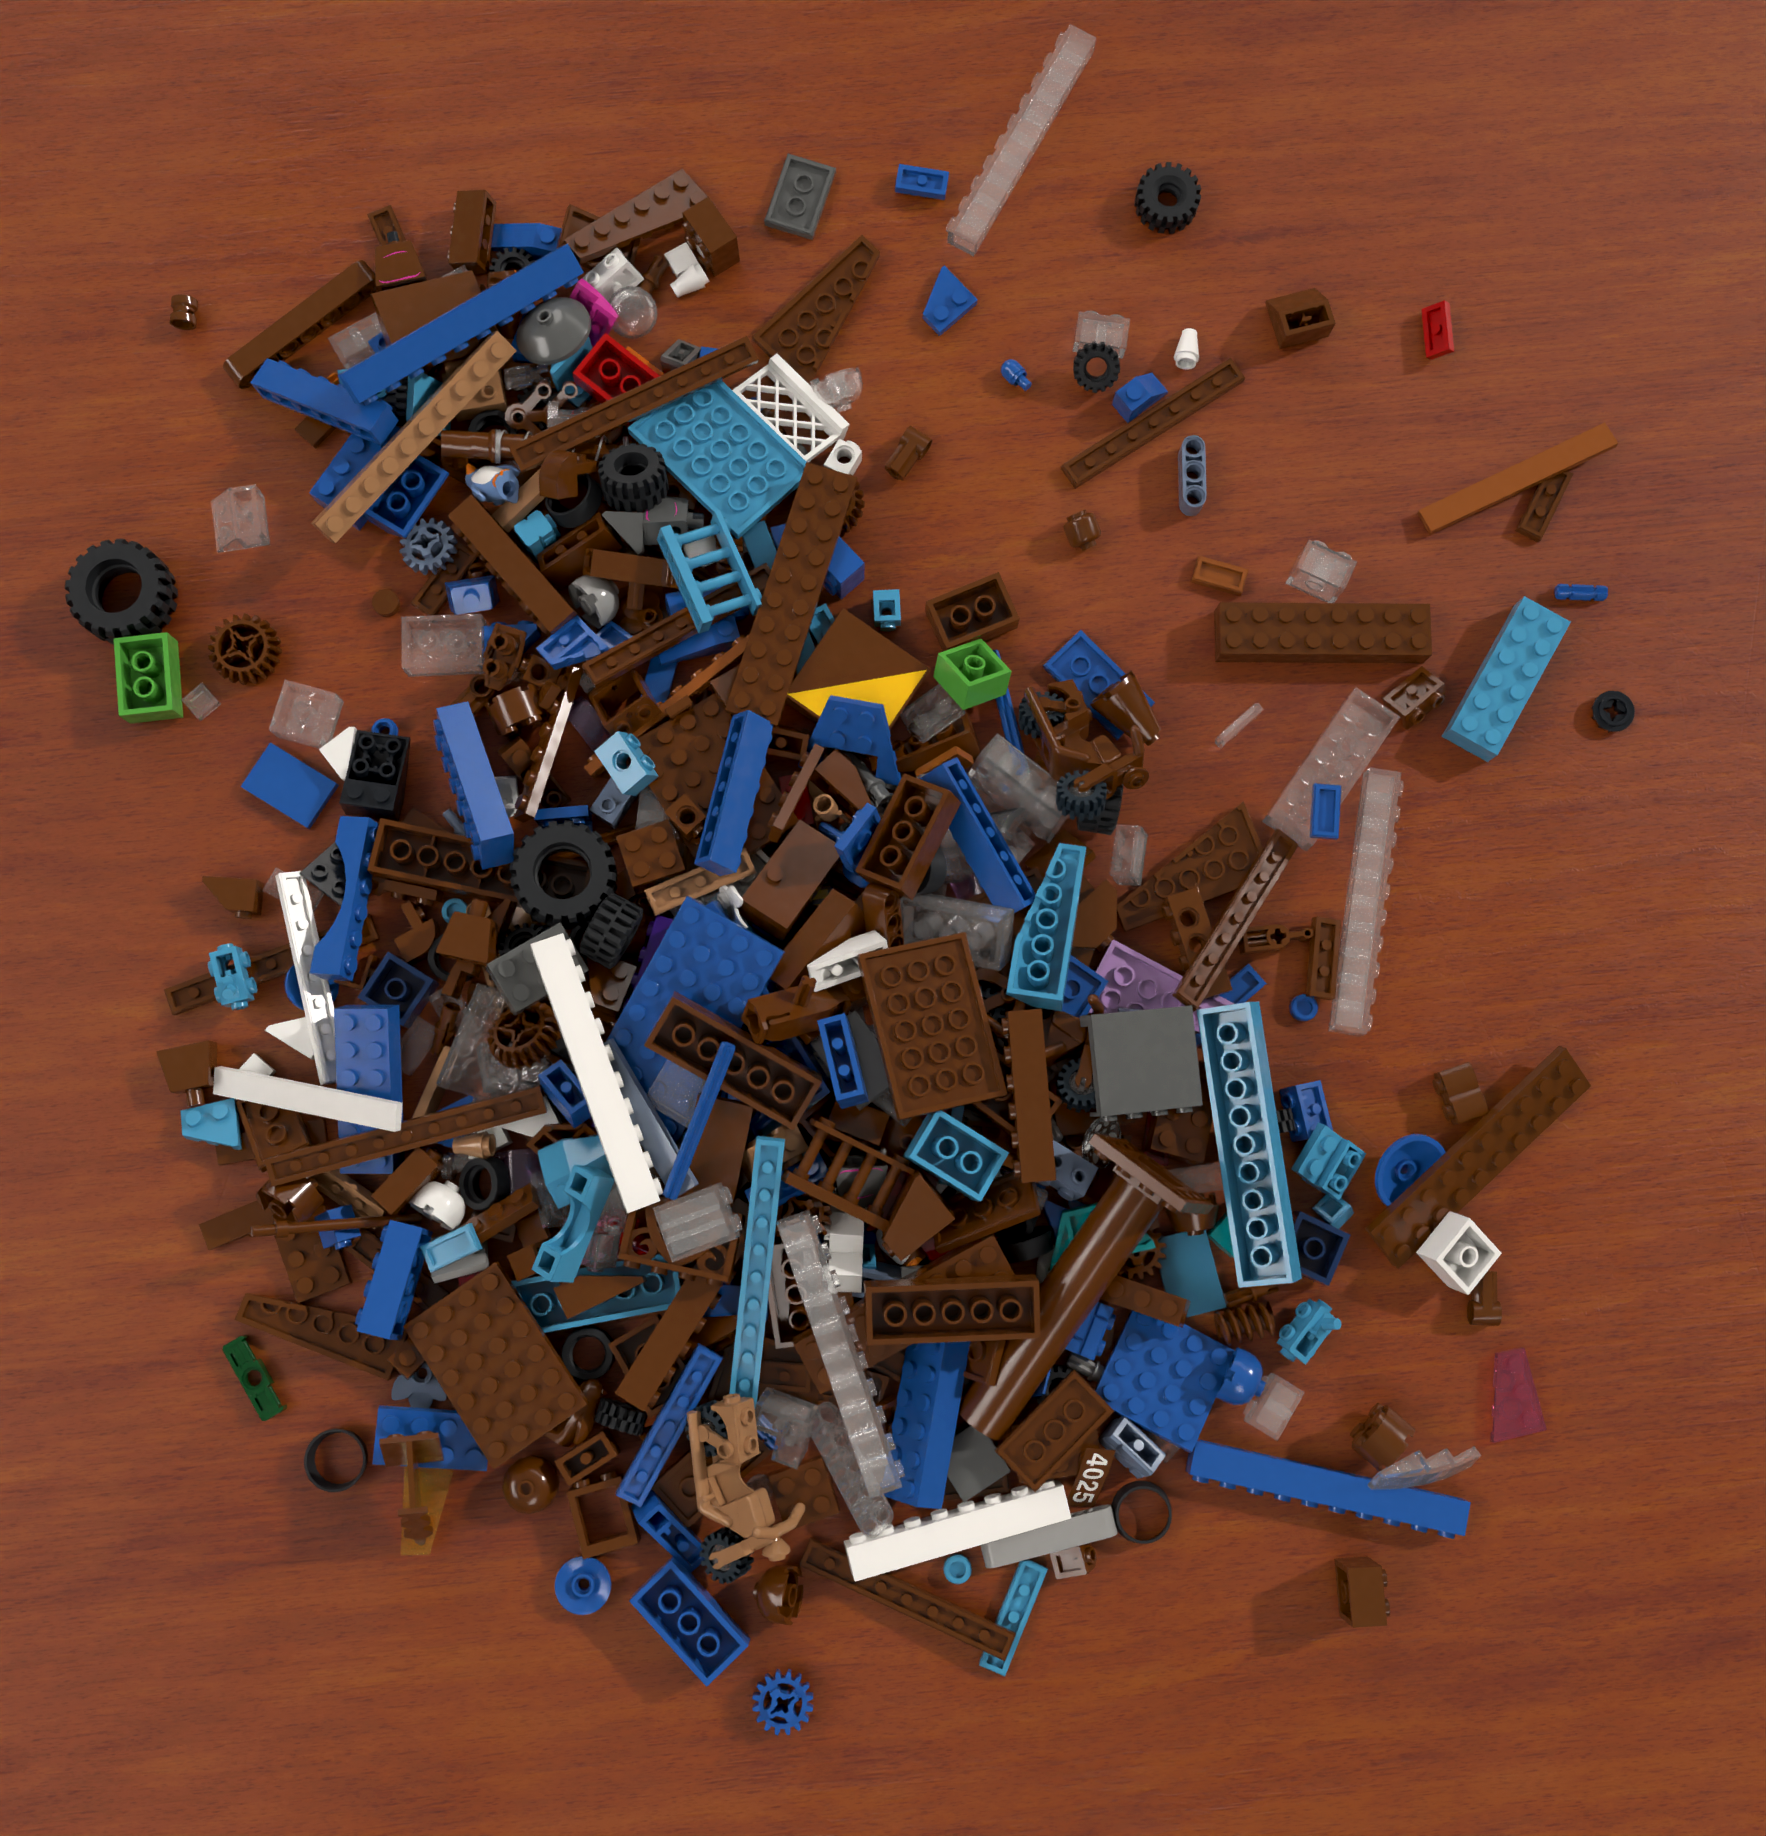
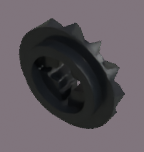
M1606 691L1595 699L1591 707L1593 709L1592 719L1596 720L1598 728L1608 730V733L1620 732L1626 729L1632 723L1635 715L1632 701L1628 696L1619 691ZM1613 704L1614 711L1620 715H1615L1611 720L1610 713L1605 710L1611 708Z

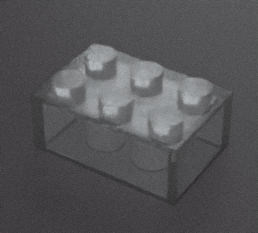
M482 614L401 617L402 669L409 677L485 674L483 671L485 658H483L484 626H487L485 618Z

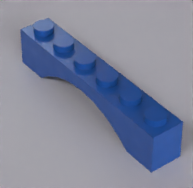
M340 816L335 843L341 852L345 865V895L334 924L314 948L310 973L322 979L353 981L354 973L357 970V955L359 946L362 943V928L367 917L368 897L372 891V875L367 869L379 826L377 822L369 817Z

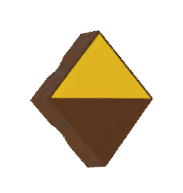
M843 608L792 682L786 704L816 723L830 695L883 704L890 730L930 671V668ZM858 753L867 760L872 757V755Z

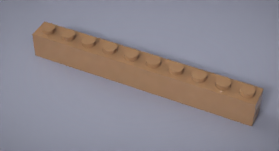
M498 331L490 333L311 524L330 542L336 543L517 350Z

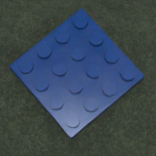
M1131 1310L1094 1391L1114 1410L1113 1413L1121 1417H1127L1134 1424L1191 1453L1222 1385L1224 1374L1230 1362H1232L1235 1350L1186 1324L1181 1328Z

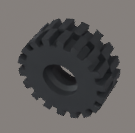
M1166 162L1165 167H1162L1161 163L1155 165L1154 171L1152 168H1149L1146 171V175L1141 177L1135 196L1134 207H1137V217L1142 215L1141 223L1143 225L1147 222L1149 223L1148 229L1153 231L1157 227L1159 228L1158 233L1164 234L1165 229H1169V234L1175 233L1176 227L1181 231L1185 228L1186 224L1189 226L1201 200V185H1197L1198 178L1196 175L1190 177L1192 171L1189 168L1183 171L1181 170L1182 164L1177 163L1176 167H1172V162ZM1170 193L1177 198V203L1174 206H1165L1158 201V195Z

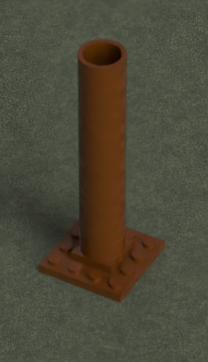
M1094 1134L1088 1142L1095 1148L1093 1152L1106 1162L1110 1160L1116 1163L1112 1171L1118 1175L1039 1287L1041 1338L1006 1340L995 1386L974 1381L960 1400L958 1413L973 1428L989 1438L1001 1440L1162 1209L1166 1207L1173 1213L1178 1211L1181 1214L1186 1212L1189 1215L1191 1213L1198 1215L1209 1214L1214 1207L1211 1202L1125 1139Z

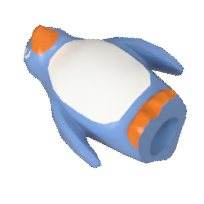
M469 463L466 465V484L479 502H493L495 506L501 505L505 501L511 503L518 502L519 482L516 477L520 474V471L517 468L506 464L496 467L484 466L480 469L475 468Z

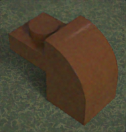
M559 449L551 452L544 459L540 468V496L553 499L578 496L577 475L597 472V461L586 459L585 454H577Z
M409 900L400 906L413 929L395 938L394 941L406 963L413 966L428 958V950L433 945L434 940L441 935L438 922L431 918L426 922L424 921L428 917L420 904L416 906V904Z

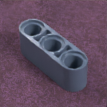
M1196 435L1186 437L1178 452L1179 507L1181 512L1187 516L1197 515L1201 511L1207 496L1205 443L1201 437ZM1186 448L1195 449L1197 454L1188 453ZM1186 473H1195L1198 479H1190ZM1188 497H1194V498H1196L1197 501H1198V504H1195V505H1194V504L1189 503L1188 500H1187V498H1188Z

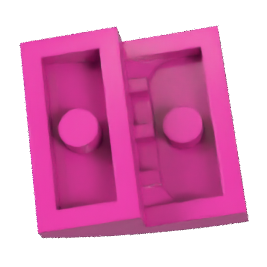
M581 278L569 298L582 303L590 315L591 330L588 337L593 348L604 333L609 335L618 318V314L592 285Z

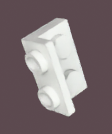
M615 248L606 255L600 263L583 277L612 307L644 280L642 275L618 248Z

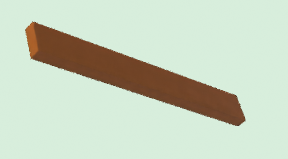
M1604 422L1420 509L1418 516L1429 535L1434 534L1617 447L1618 442Z

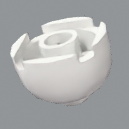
M448 1180L444 1184L436 1181L428 1182L409 1201L415 1210L431 1221L433 1219L441 1223L440 1226L449 1231L457 1229L465 1215L466 1205L463 1198L458 1194L460 1189Z

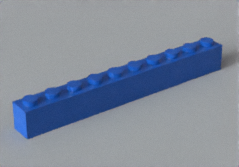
M565 244L338 374V377L354 403L363 402L366 406L379 398L376 393L383 389L390 392L401 386L402 384L399 380L407 375L412 379L423 373L422 367L431 362L435 366L447 359L445 353L453 349L457 353L468 347L467 341L476 336L477 340L487 336L491 333L489 328L498 323L502 327L514 320L511 316L519 310L521 314H524L535 308L536 306L533 302L542 298L543 301H547L557 295L555 289L564 285L565 289L573 286L579 281L577 277L584 272L570 246Z
M1200 1439L1197 1440L1193 1451L1188 1454L1185 1470L1192 1475V1480L1208 1483L1209 1479L1220 1481L1219 1486L1236 1490V1485L1247 1487L1246 1492L1263 1496L1264 1491L1274 1493L1275 1499L1287 1502L1291 1501V1497L1301 1499L1302 1505L1318 1508V1503L1328 1505L1329 1511L1345 1514L1346 1510L1355 1511L1356 1517L1373 1520V1516L1383 1518V1523L1393 1526H1400V1522L1411 1524L1410 1529L1427 1533L1428 1528L1438 1530V1535L1455 1539V1534L1465 1536L1471 1502L1455 1496Z

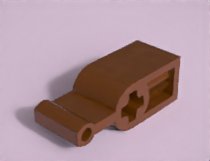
M1280 924L1248 927L1239 941L1240 955L1275 952L1285 947L1290 940L1304 942L1314 936L1313 929L1305 928L1302 931L1289 932L1285 926ZM1275 933V936H1280L1281 940L1276 942L1274 939L1271 940L1270 936Z

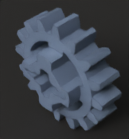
M422 518L420 525H414L407 539L400 540L404 548L399 551L404 557L403 561L414 572L420 570L423 575H427L428 570H431L435 575L437 574L438 567L446 570L445 563L447 561L453 563L454 560L450 555L458 552L453 546L458 543V540L453 536L455 533L442 520L437 522L434 518H431L429 523H427Z

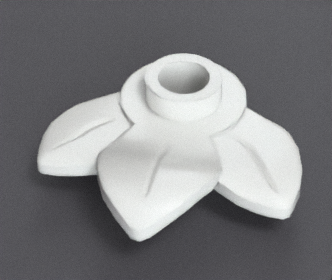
M726 885L721 886L717 899L723 908L727 909L731 921L747 929L748 926L742 920L738 908L743 904V898L733 885L728 887Z

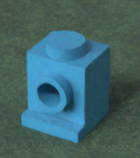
M899 589L873 590L874 627H880L881 631H894L896 626H901ZM888 610L892 615L883 616L882 612Z

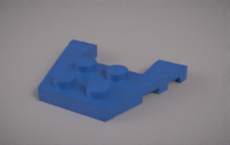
M830 695L809 739L807 752L810 753L814 744H817L823 748L828 747L877 756L876 778L882 779L886 784L897 786L901 780V774L898 772L896 765V754L892 749L890 741L891 734L884 705ZM825 749L822 753L818 765L824 760Z

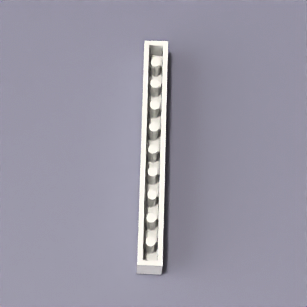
M563 933L532 943L530 946L626 1214L660 1201L659 1195L663 1194L658 1178L652 1179L649 1168L653 1167V1163L648 1151L643 1152L639 1142L644 1139L639 1125L633 1126L629 1116L634 1113L628 1097L623 1099L620 1088L624 1087L619 1071L613 1072L610 1061L614 1060L610 1045L604 1046L600 1035L605 1034L600 1018L594 1019L591 1011V1008L595 1007L590 991L584 992L581 982L586 981L581 966H575L572 956L576 955L571 939L565 940Z

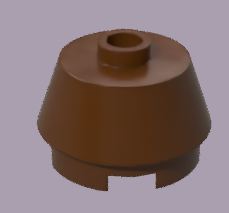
M1215 1192L1209 1193V1198H1205L1214 1205L1209 1214L1195 1215L1191 1213L1189 1215L1186 1212L1183 1214L1178 1211L1173 1213L1165 1209L1176 1232H1187L1188 1236L1204 1234V1230L1214 1228L1220 1205L1216 1201Z

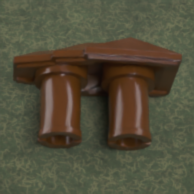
M499 623L495 624L483 654V658H485L483 671L485 672L486 687L501 691L508 678H512L515 669H518L527 632Z

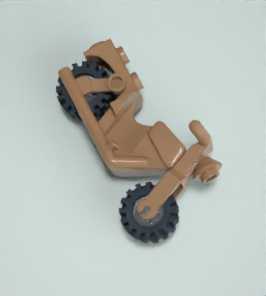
M736 1393L723 1396L722 1401L712 1400L687 1412L686 1421L688 1425L685 1426V1431H689V1434L686 1436L690 1440L697 1508L704 1516L725 1526L704 1538L705 1541L700 1546L703 1550L699 1552L700 1557H704L701 1564L702 1566L707 1565L708 1569L705 1572L707 1575L713 1574L712 1580L716 1581L719 1579V1583L724 1584L727 1582L728 1584L745 1575L752 1566L750 1564L754 1562V1558L749 1555L758 1549L765 1547L762 1550V1555L768 1557L769 1561L785 1559L786 1555L791 1552V1549L780 1537L796 1528L806 1507L803 1503H797L788 1519L771 1526L775 1522V1516L767 1490L759 1488L754 1491L741 1478V1465L761 1453L759 1452L753 1398L740 1397V1394ZM712 1456L713 1464L706 1467L705 1457Z

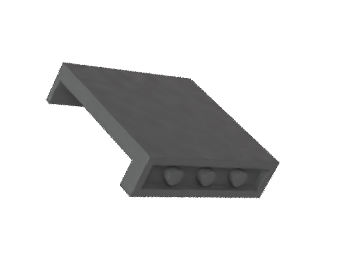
M1192 1005L1080 1016L1081 1027H1088L1097 1110V1112H1089L1090 1117H1100L1101 1122L1117 1120V1115L1126 1114V1119L1143 1117L1142 1112L1151 1111V1116L1167 1115V1109L1176 1108V1113L1193 1112L1192 1106L1203 1105Z

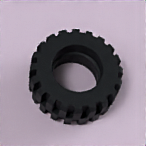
M116 539L115 543L105 540L100 542L101 546L99 547L95 545L87 548V554L84 556L80 554L75 559L78 563L75 567H70L68 574L71 578L65 581V589L70 593L65 595L66 603L71 607L70 612L79 621V624L103 641L107 640L114 645V638L161 633L160 627L164 623L168 625L172 620L169 614L171 611L175 612L177 603L173 601V598L178 597V589L174 586L176 583L175 578L169 572L166 564L147 547L144 548L135 541L128 543L125 539ZM125 573L139 574L141 576L142 588L136 602L121 612H105L102 598L107 585L119 575Z
M565 820L564 824H557V821L548 822L549 826L543 829L540 825L533 829L534 834L530 837L526 835L521 840V847H516L513 853L514 861L510 864V881L515 896L526 913H529L537 922L545 923L547 927H553L558 923H561L564 929H572V926L575 925L585 926L587 921L593 918L604 899L616 892L617 869L611 849L602 840L601 835L596 831H590L589 827L584 824L577 826L574 825L573 821ZM559 852L579 854L585 859L590 868V880L587 887L579 895L569 899L550 897L542 890L538 880V872L542 863L551 855Z

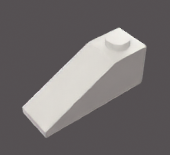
M876 930L846 940L808 964L809 977H814L817 981L814 992L860 977L861 973L857 955L888 948L887 940Z

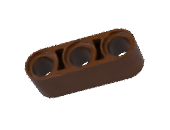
M871 882L866 886L862 895L866 933L876 930L887 940L888 948L904 945L899 893L893 889Z

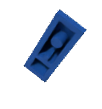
M541 223L494 224L491 250L505 253V248L512 252V247H517L518 252L523 249L526 251V254L529 253L533 260L536 261L556 249L561 228Z
M734 615L727 616L710 626L709 631L697 633L659 654L660 665L686 661L730 650L733 647L732 643L740 637Z
M652 1488L641 1507L634 1504L631 1505L638 1524L688 1571L692 1572L701 1564V1561L704 1560V1557H700L699 1554L703 1550L700 1547L702 1541L690 1527L687 1528Z

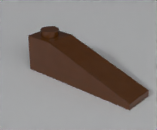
M959 705L945 710L932 717L934 722L922 730L919 726L911 731L912 735L903 742L896 740L891 743L897 758L898 772L915 771L955 746L973 756V760L982 756L979 741L967 710H962ZM877 756L870 757L874 776H876Z

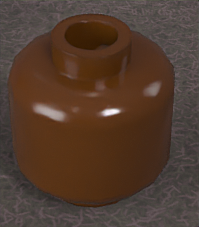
M1083 510L1066 518L1067 522L1063 528L1072 547L1081 546L1083 551L1097 545L1095 540L1101 536V530L1093 513H1087L1086 510Z

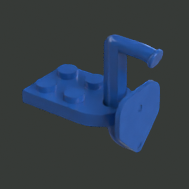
M868 802L863 809H859L855 813L852 823L846 831L841 832L826 822H821L818 825L820 833L836 842L834 847L844 864V876L860 888H866L870 883L865 881L855 870L881 820L876 807Z

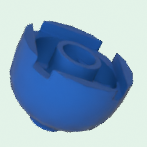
M1237 1347L1216 1395V1398L1231 1405L1246 1404L1250 1402L1254 1395L1260 1397L1266 1384L1265 1381L1261 1380L1263 1368L1260 1361L1250 1352Z

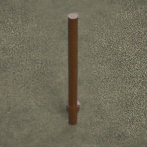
M407 1213L288 1223L287 1220L274 1221V1224L251 1226V1237L274 1236L275 1238L288 1237V1234L384 1227L389 1224L390 1220L405 1224L422 1223V1214Z

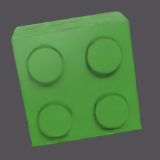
M978 639L938 653L933 677L960 708L965 710L1006 695L1012 671L982 639Z

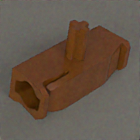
M586 548L583 575L629 582L626 608L642 610L645 584L679 589L666 559ZM590 556H592V559H591V568H589V559H590Z
M804 975L799 986L748 999L741 1020L748 1027L754 1043L761 1044L764 1042V1039L781 1041L819 1030L817 1020L843 1013L848 1016L852 1006L851 1000L838 985L814 992L816 979Z

